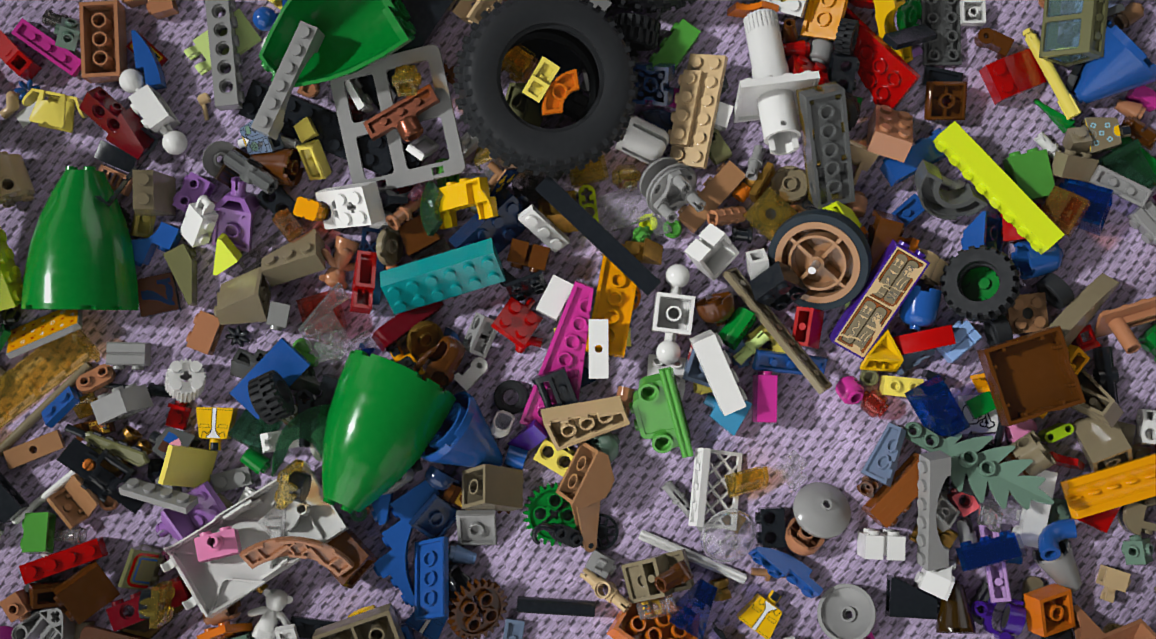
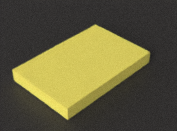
M169 444L158 483L195 488L206 481L210 482V475H212L218 451Z

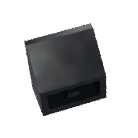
M779 261L750 281L755 300L778 311L787 308L788 305L809 291L797 274L788 265Z

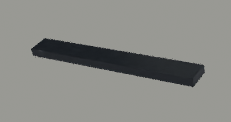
M547 175L535 188L542 197L647 296L661 283L658 278L551 177Z

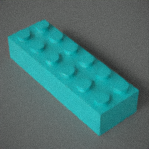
M492 238L380 272V287L394 315L505 281L503 265Z

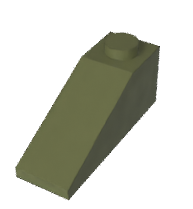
M183 243L165 252L163 256L186 302L190 306H196L197 260L195 257H197V253L192 246Z

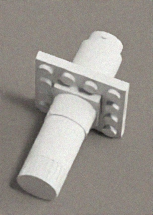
M767 8L758 9L750 12L743 19L752 67V78H745L739 82L733 121L734 123L760 120L764 143L769 145L770 153L773 155H786L799 149L798 139L801 137L798 115H802L799 92L813 88L816 90L820 74L819 71L811 70L797 74L789 73L777 12Z

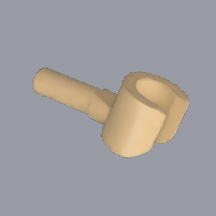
M203 93L197 97V100L203 109L204 119L207 121L209 120L206 104L211 102V99L207 93Z

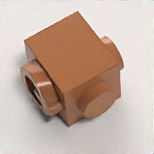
M25 589L14 592L0 602V606L11 623L17 620L23 622L31 616L30 612L35 610L29 604V596Z

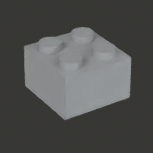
M137 383L128 385L125 388L123 386L113 388L111 390L112 393L101 394L97 396L98 400L90 403L98 425L126 419L154 406L146 384L137 386Z

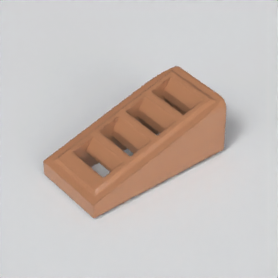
M103 164L98 169V171L102 172L107 170L105 175L107 180L110 174L113 173L109 184L114 191L120 186L123 178L126 179L127 176ZM117 175H118V176H120V177H119V179H118V181H117V183H116V185H115V187H114L113 184H114L115 179H116V177H117ZM131 178L120 194L129 197L133 189V178Z

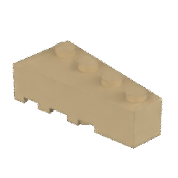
M620 396L540 409L543 424L557 451L630 424L626 408Z

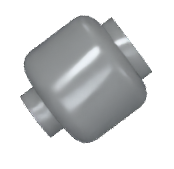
M813 40L808 58L812 62H820L824 66L829 64L832 52H835L834 44L831 43V40Z

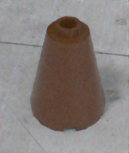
M290 148L252 154L248 158L261 163L262 169L277 178L278 182L284 185H298L302 179L304 168H300V161L302 160L297 149Z

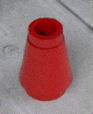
M801 40L783 44L785 56L791 57L794 54L809 57V42Z

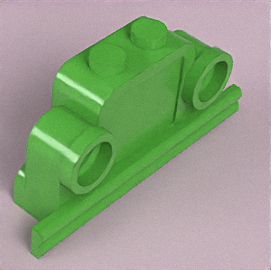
M673 368L659 369L658 374L643 377L639 381L638 390L633 394V402L629 403L631 414H635L636 417L634 419L636 431L639 430L643 438L652 439V447L658 453H667L672 448L680 447L682 458L694 456L691 434Z

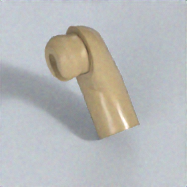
M8 91L6 93V107L0 111V115L5 120L19 110V96L16 92Z

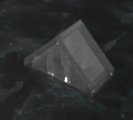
M278 503L258 521V524L271 538L284 537L287 505L284 503Z

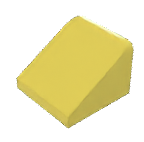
M308 116L293 126L302 144L319 136L312 119Z

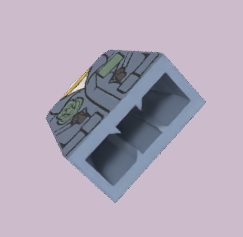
M254 119L240 128L242 137L238 139V146L241 149L246 148L250 155L285 148L280 134L277 140H274L251 128Z

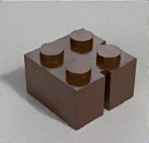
M512 238L507 261L511 263V267L523 270L524 266L529 268V271L532 273L538 271L546 272L552 250L549 247L537 244L530 245L529 242Z

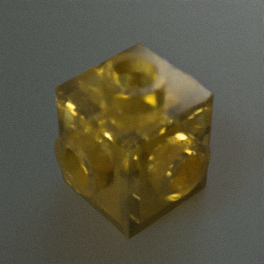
M402 65L396 67L395 75H392V84L396 89L397 96L417 95L422 79L420 72L417 73L416 66Z

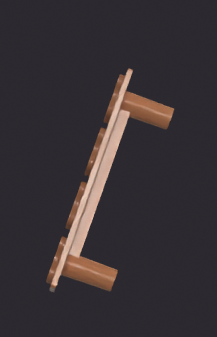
M1156 296L1101 312L1094 329L1095 337L1098 338L1113 333L1127 354L1138 351L1141 348V344L1130 328L1156 320Z

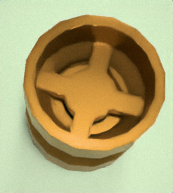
M727 577L709 581L710 588L713 589V601H724L732 598L731 591L728 590L729 580Z

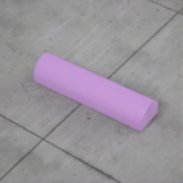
M999 522L980 523L978 527L990 602H1011L1012 598Z

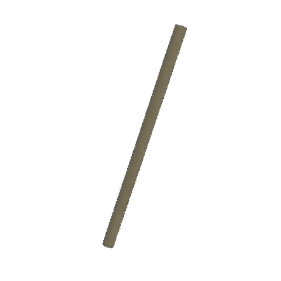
M88 361L0 443V457L3 455V451L8 450L42 418L41 412L68 386L73 388L80 375L94 368Z

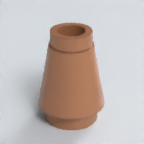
M1119 98L1114 109L1126 117L1134 116L1140 121L1146 107H1143V104Z

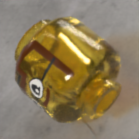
M634 164L618 165L612 171V182L618 189H634L638 182H640L641 172L637 170Z

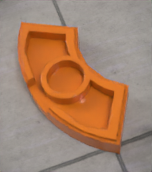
M763 0L749 4L736 2L727 9V15L744 18L750 12L766 8L778 12L779 5Z
M577 69L561 74L550 84L543 97L542 116L563 113V104L566 97L580 89Z

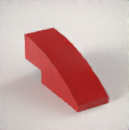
M357 251L350 312L370 314L372 310L376 276V252Z
M952 324L892 337L901 355L956 344Z

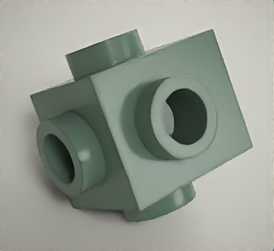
M62 17L61 23H56L53 33L57 35L55 46L75 51L77 41L80 42V23L75 19Z
M1130 535L1129 539L1122 541L1121 550L1123 555H1125L1126 565H1146L1153 561L1154 547L1150 543V538H1142V535Z

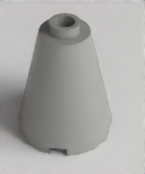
M1068 539L1059 542L1061 556L1056 560H1043L1039 550L1036 552L1034 549L1032 553L1034 561L1058 585L1071 589V592H1076L1080 589L1082 581Z

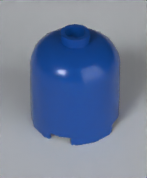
M1028 241L1014 244L1016 248L1015 252L1011 253V258L1016 269L1021 274L1020 278L1023 280L1055 272L1061 266L1063 251L1057 242L1042 254L1033 250Z
M914 286L899 311L900 319L905 324L910 325L909 329L921 331L922 327H930L935 323L942 296L941 290L930 288L929 290L925 289L922 291L920 290L921 286Z

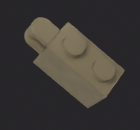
M1065 149L1064 152L1056 151L1051 170L1053 175L1062 178L1089 182L1097 166L1103 165L1098 164L1099 160L1091 158L1092 154L1080 152V155H1076L1077 151Z

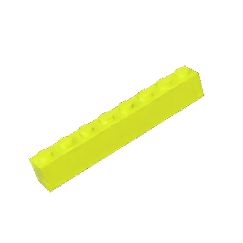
M956 121L951 123L932 141L937 150L943 152L948 157L949 162L962 172L963 177L970 180L976 190L989 200L990 205L1003 215L1005 221L1011 223L1016 228L1017 233L1030 243L1033 250L1042 254L1065 235Z

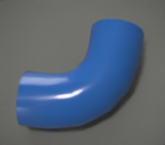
M1073 518L1058 520L1043 528L1038 537V549L1043 560L1052 561L1058 559L1061 556L1059 542L1064 539L1077 538V530Z

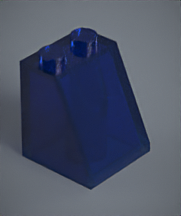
M1066 178L1064 183H1060L1057 194H1059L1057 201L1054 200L1051 205L1050 211H1053V218L1100 236L1113 203V190Z

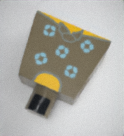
M1086 117L1081 121V126H1087L1092 138V143L1088 150V153L1092 154V156L1118 148L1122 144L1121 138L1131 136L1130 126L1119 127L1116 117Z

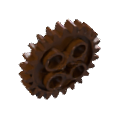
M475 578L473 584L467 581L466 588L461 585L460 593L454 592L457 596L456 598H450L453 605H449L450 612L447 622L452 631L463 639H474V637L480 639L481 634L487 637L489 630L493 633V627L500 626L498 620H504L501 614L507 613L503 608L508 605L505 601L507 596L504 594V590L491 579L486 581L482 578L479 582Z

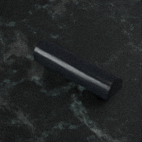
M518 596L517 611L520 613L594 617L595 601Z

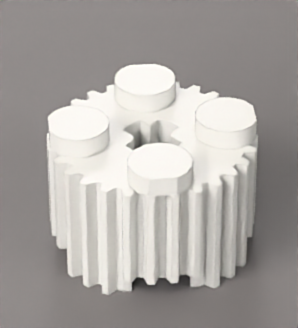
M182 359L180 361H173L167 369L165 377V390H167V393L169 392V396L172 395V398H176L180 403H186L187 401L190 403L192 400H195V397L201 396L206 384V372H204L205 369L202 368V364L195 360L192 362L191 359L189 361L187 359L184 361Z

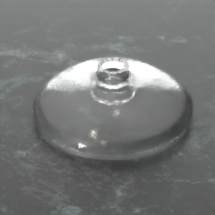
M727 509L718 512L707 521L702 530L700 539L702 550L714 562L722 564L735 562L743 558L753 547L756 539V526L752 518L741 510Z

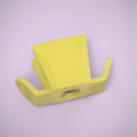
M31 88L22 99V104L26 107L35 103L29 121L38 123L40 127L72 133L75 103L81 117H88L79 109L82 100L77 97Z

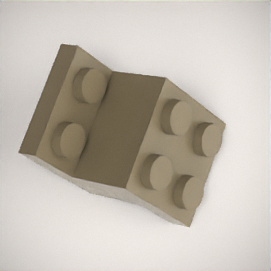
M681 549L654 555L643 560L621 565L630 602L637 603L661 598L674 592L694 588L693 578L680 586L673 587L665 593L658 591L655 586V578L658 575L668 571L670 567L682 560L686 562L690 569L686 550Z

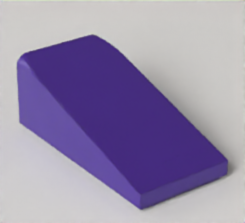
M534 419L507 444L530 451L548 437V432Z

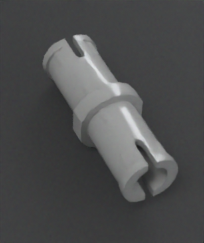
M762 145L754 146L752 156L748 160L749 166L745 177H748L751 181L757 179L759 169L763 165L762 159L766 149Z

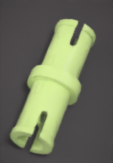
M761 330L749 342L747 341L745 346L733 358L739 365H742L753 354L755 355L756 349H759L770 340L769 337Z

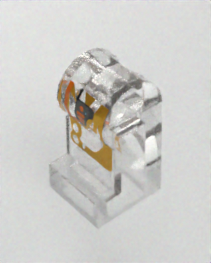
M672 594L636 604L640 621L671 615L677 611Z

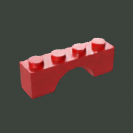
M99 537L20 565L19 569L26 585L107 556L108 552L103 537Z

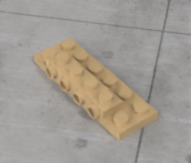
M690 53L687 69H684L683 74H680L678 78L680 91L675 94L674 100L677 106L676 111H673L671 114L672 130L668 131L669 144L672 145L670 157L679 163L689 165L691 168H707L728 61L726 55Z

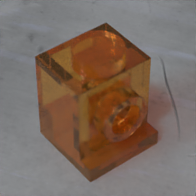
M288 208L277 212L272 219L289 242L305 231Z

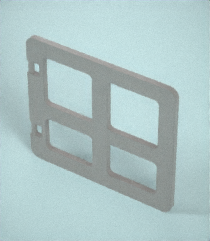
M431 44L391 54L356 73L330 81L352 184L386 180L387 186L378 188L379 193L384 190H395L461 174L465 171V158L439 47ZM428 61L435 93L440 102L422 112L418 116V120L422 122L441 118L449 159L409 169L402 138L398 130L393 129L386 134L394 172L367 179L358 145V138L369 134L363 124L365 121L353 122L345 82L373 75L382 112L394 105L387 72L391 69ZM443 166L444 172L434 175L433 168Z

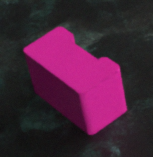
M1145 85L1129 90L1125 96V99L1128 101L1143 104L1142 106L1146 107L1145 111L1147 112L1156 109V91Z

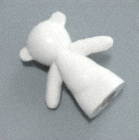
M265 588L263 593L266 596V605L253 608L247 613L249 617L262 615L251 634L255 639H275L274 631L278 625V620L283 626L291 624L281 610L287 604L292 603L293 597L281 589L271 590Z

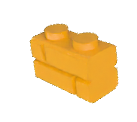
M301 196L297 198L293 210V215L321 222L327 219L330 213L327 203Z

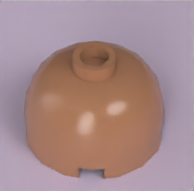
M795 517L790 520L785 530V540L788 548L798 555L807 556L814 554L825 541V539L814 537L805 532L797 523Z

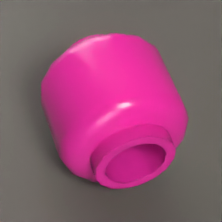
M854 376L841 378L835 388L837 395L845 404L859 403L863 399L865 392L862 384Z

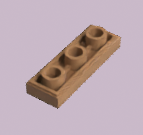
M59 429L3 451L9 470L66 448Z

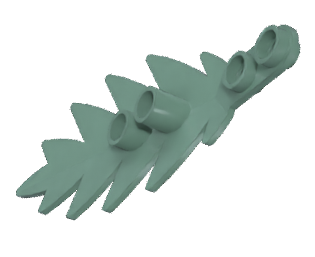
M909 422L905 425V437L928 452L940 450L951 456L950 478L958 492L963 490L966 474L970 487L980 503L984 502L988 483L993 497L1002 509H1005L1007 506L1009 492L1026 510L1030 508L1031 500L1048 505L1054 504V501L1038 488L1046 480L1044 477L1018 476L1033 462L1032 459L1012 460L998 464L1015 449L1014 445L996 447L979 452L993 439V436L975 437L956 443L962 437V433L944 439L917 422ZM910 429H914L916 434L912 435ZM931 439L934 444L929 445L927 440Z

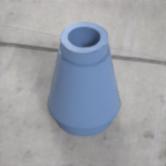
M457 544L455 546L450 545L449 561L451 563L475 564L477 553Z

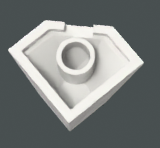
M949 559V567L933 571H927L922 568L921 572L919 571L915 576V586L948 601L955 584L952 569L955 570L956 562Z

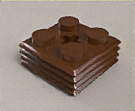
M927 81L924 119L965 120L968 83L964 81ZM946 96L950 101L944 106L942 99Z

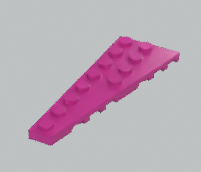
M575 280L538 375L565 367L579 401L594 287ZM549 381L543 382L552 404H557ZM533 385L519 423L527 426L536 419L545 428L540 410L544 409L545 406L536 385Z

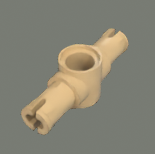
M587 568L583 569L584 573H581L580 577L592 586L598 598L613 603L623 613L629 610L628 607H631L632 603L619 593L613 582L606 581L603 577L597 576ZM604 585H607L609 589L606 595L603 593Z

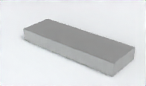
M1101 165L1097 166L1089 180L1090 183L1141 208L1144 207L1153 190Z

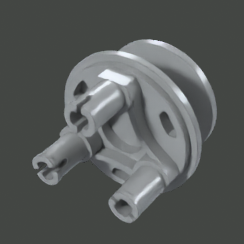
M663 157L657 159L645 169L640 178L639 189L646 198L647 206L652 212L662 215L669 223H673L678 216L675 211L679 210L686 203L693 206L697 212L703 211V206H706V202L697 195L698 193L695 190L697 184L695 171L689 165L679 163L674 158Z

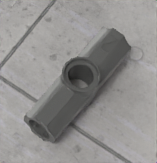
M230 150L225 154L223 158L224 164L237 172L242 181L254 184L267 194H272L279 185L278 179L262 169L261 163L247 159L236 150Z

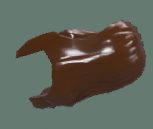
M443 336L435 347L421 356L414 365L413 370L416 372L420 371L428 359L432 360V363L427 366L422 379L425 381L428 378L436 382L444 391L445 387L450 385L455 377V371L464 357L465 347L462 342L453 336Z

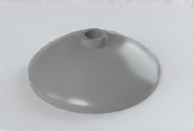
M824 482L810 483L801 488L795 496L793 502L795 519L808 534L817 538L829 539L840 535L849 525L851 519L849 502L845 495L833 485ZM823 503H826L829 508H826Z
M838 584L828 589L821 597L817 608L818 622L823 632L831 639H864L870 634L875 625L876 607L870 595L862 588L853 584ZM848 612L853 613V616L850 619L847 618Z

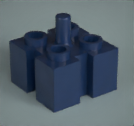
M636 62V67L633 68V71L638 72V82L635 83V87H638L637 99L632 101L636 104L645 105L653 100L652 105L669 106L674 100V87H669V85L674 80L675 64L659 63L653 67V62Z

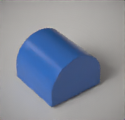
M510 445L504 464L522 470L528 451Z

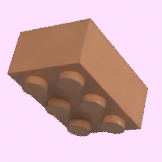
M876 104L868 122L867 151L904 163L913 145V116L905 111L893 110L887 105L880 106Z

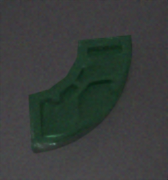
M428 181L420 204L421 220L428 236H434L443 223L439 212L440 200L443 194L433 181Z

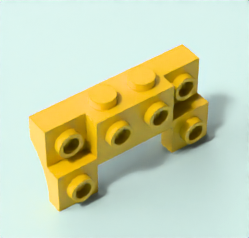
M487 177L459 179V183L456 181L448 182L445 187L426 192L427 204L432 208L437 217L439 229L458 226L456 211L473 206L477 208L479 220L498 216L496 197H490Z

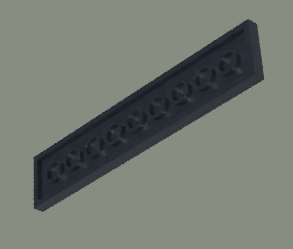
M253 79L245 96V102L242 104L243 109H240L238 114L250 120L255 119L270 86ZM290 95L284 115V125L280 132L300 140L293 126L308 116L312 119L319 136L309 141L319 139L323 151L347 161L337 115ZM369 135L360 136L358 138V145L363 167L382 176L392 174L394 168L386 135L381 136L375 141ZM403 143L408 168L420 167L422 161L406 150L408 145Z

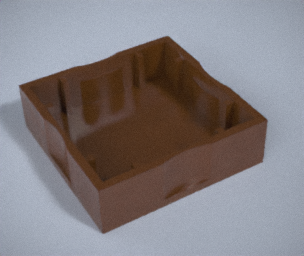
M1060 326L1049 327L977 350L1002 426H1012L1037 418L1046 412L1059 411L1086 402L1078 377L1071 366L1069 351Z

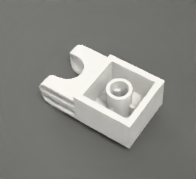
M376 181L325 188L315 192L317 201L327 203L331 209V217L323 221L326 230L372 225L386 218Z

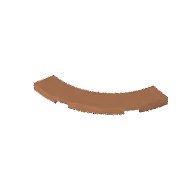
M286 536L267 539L245 548L239 554L252 569L277 557L284 556L315 560L318 564L332 571L337 577H340L354 567V562L340 550L322 541L305 537Z

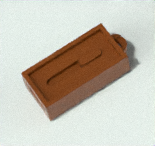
M912 453L895 471L891 487L883 484L874 497L870 498L861 508L878 525L885 528L894 526L898 521L897 517L902 512H907L912 506L911 502L915 498L918 499V453Z

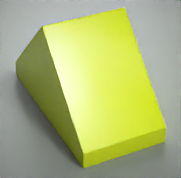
M224 233L217 238L213 269V275L216 276L237 263L243 256Z

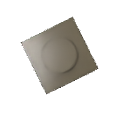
M1087 126L1068 128L1062 144L1064 149L1077 151L1076 155H1080V152L1088 153L1092 138Z

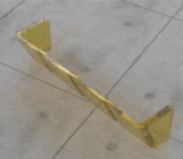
M81 329L38 347L17 363L15 367L0 376V428L77 371L86 361L88 362L91 359L96 362L100 361L99 349Z

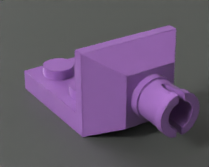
M239 177L231 178V190L215 204L214 210L219 216L212 232V245L216 246L217 238L224 233L238 250L250 252L252 247L253 217L261 205L252 193L246 192L247 183L240 181Z
M208 481L186 492L198 497V504L189 513L184 514L167 508L161 511L162 522L156 525L157 533L164 530L159 534L160 537H166L171 534L173 538L180 541L211 522L215 516L227 509Z

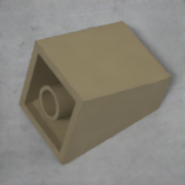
M132 170L133 210L136 216H176V207L172 205L176 194V178L155 170Z
M261 267L221 284L220 292H217V306H214V315L218 317L220 325L267 322L271 291L267 279L261 272Z
M1082 417L1072 423L1074 426L1073 433L1092 472L1133 460L1132 448L1117 422L1112 428L1091 417Z
M483 464L463 470L462 509L495 511L523 509V470Z

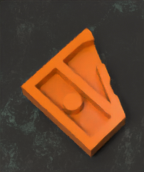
M230 621L219 623L217 628L205 629V633L197 635V639H226L236 636L237 632L253 631L252 623L230 624Z

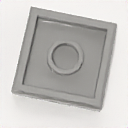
M456 510L459 546L497 545L495 510Z

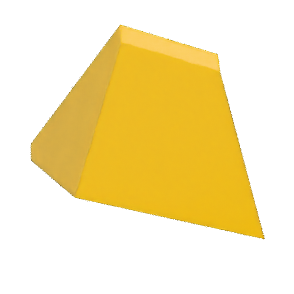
M888 329L866 355L860 365V370L898 371L904 359Z

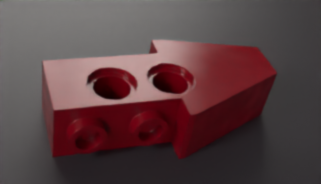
M100 86L86 93L79 109L108 133L107 141L136 159H140L145 151H148V147L153 143L154 139L149 138L140 129L145 127L138 114L132 108L126 110Z

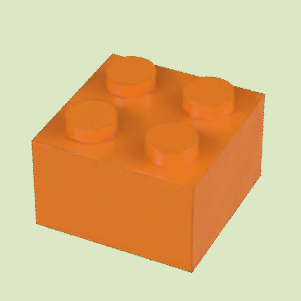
M1053 583L1023 594L1028 631L1045 638L1076 627L1071 589Z

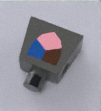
M171 427L165 428L162 434L153 431L149 437V441L155 443L152 451L163 460L165 459L169 444L197 448L201 442L195 435Z

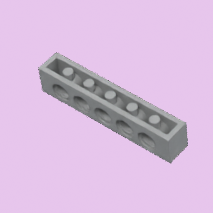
M205 0L215 107L220 111L243 109L242 103L245 102L244 92L241 91L243 76L239 72L241 57L237 53V47L240 43L239 37L235 32V28H238L237 18L233 12L236 9L235 0ZM226 11L223 17H218L220 12ZM222 30H228L226 35L220 36ZM225 48H229V52L222 55V51ZM230 66L231 71L225 74L224 69ZM233 85V89L230 92H225L227 86Z

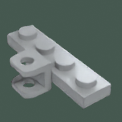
M131 477L119 487L120 495L184 514L189 513L198 504L197 496L183 493L181 486L159 484V477L155 479L156 484Z

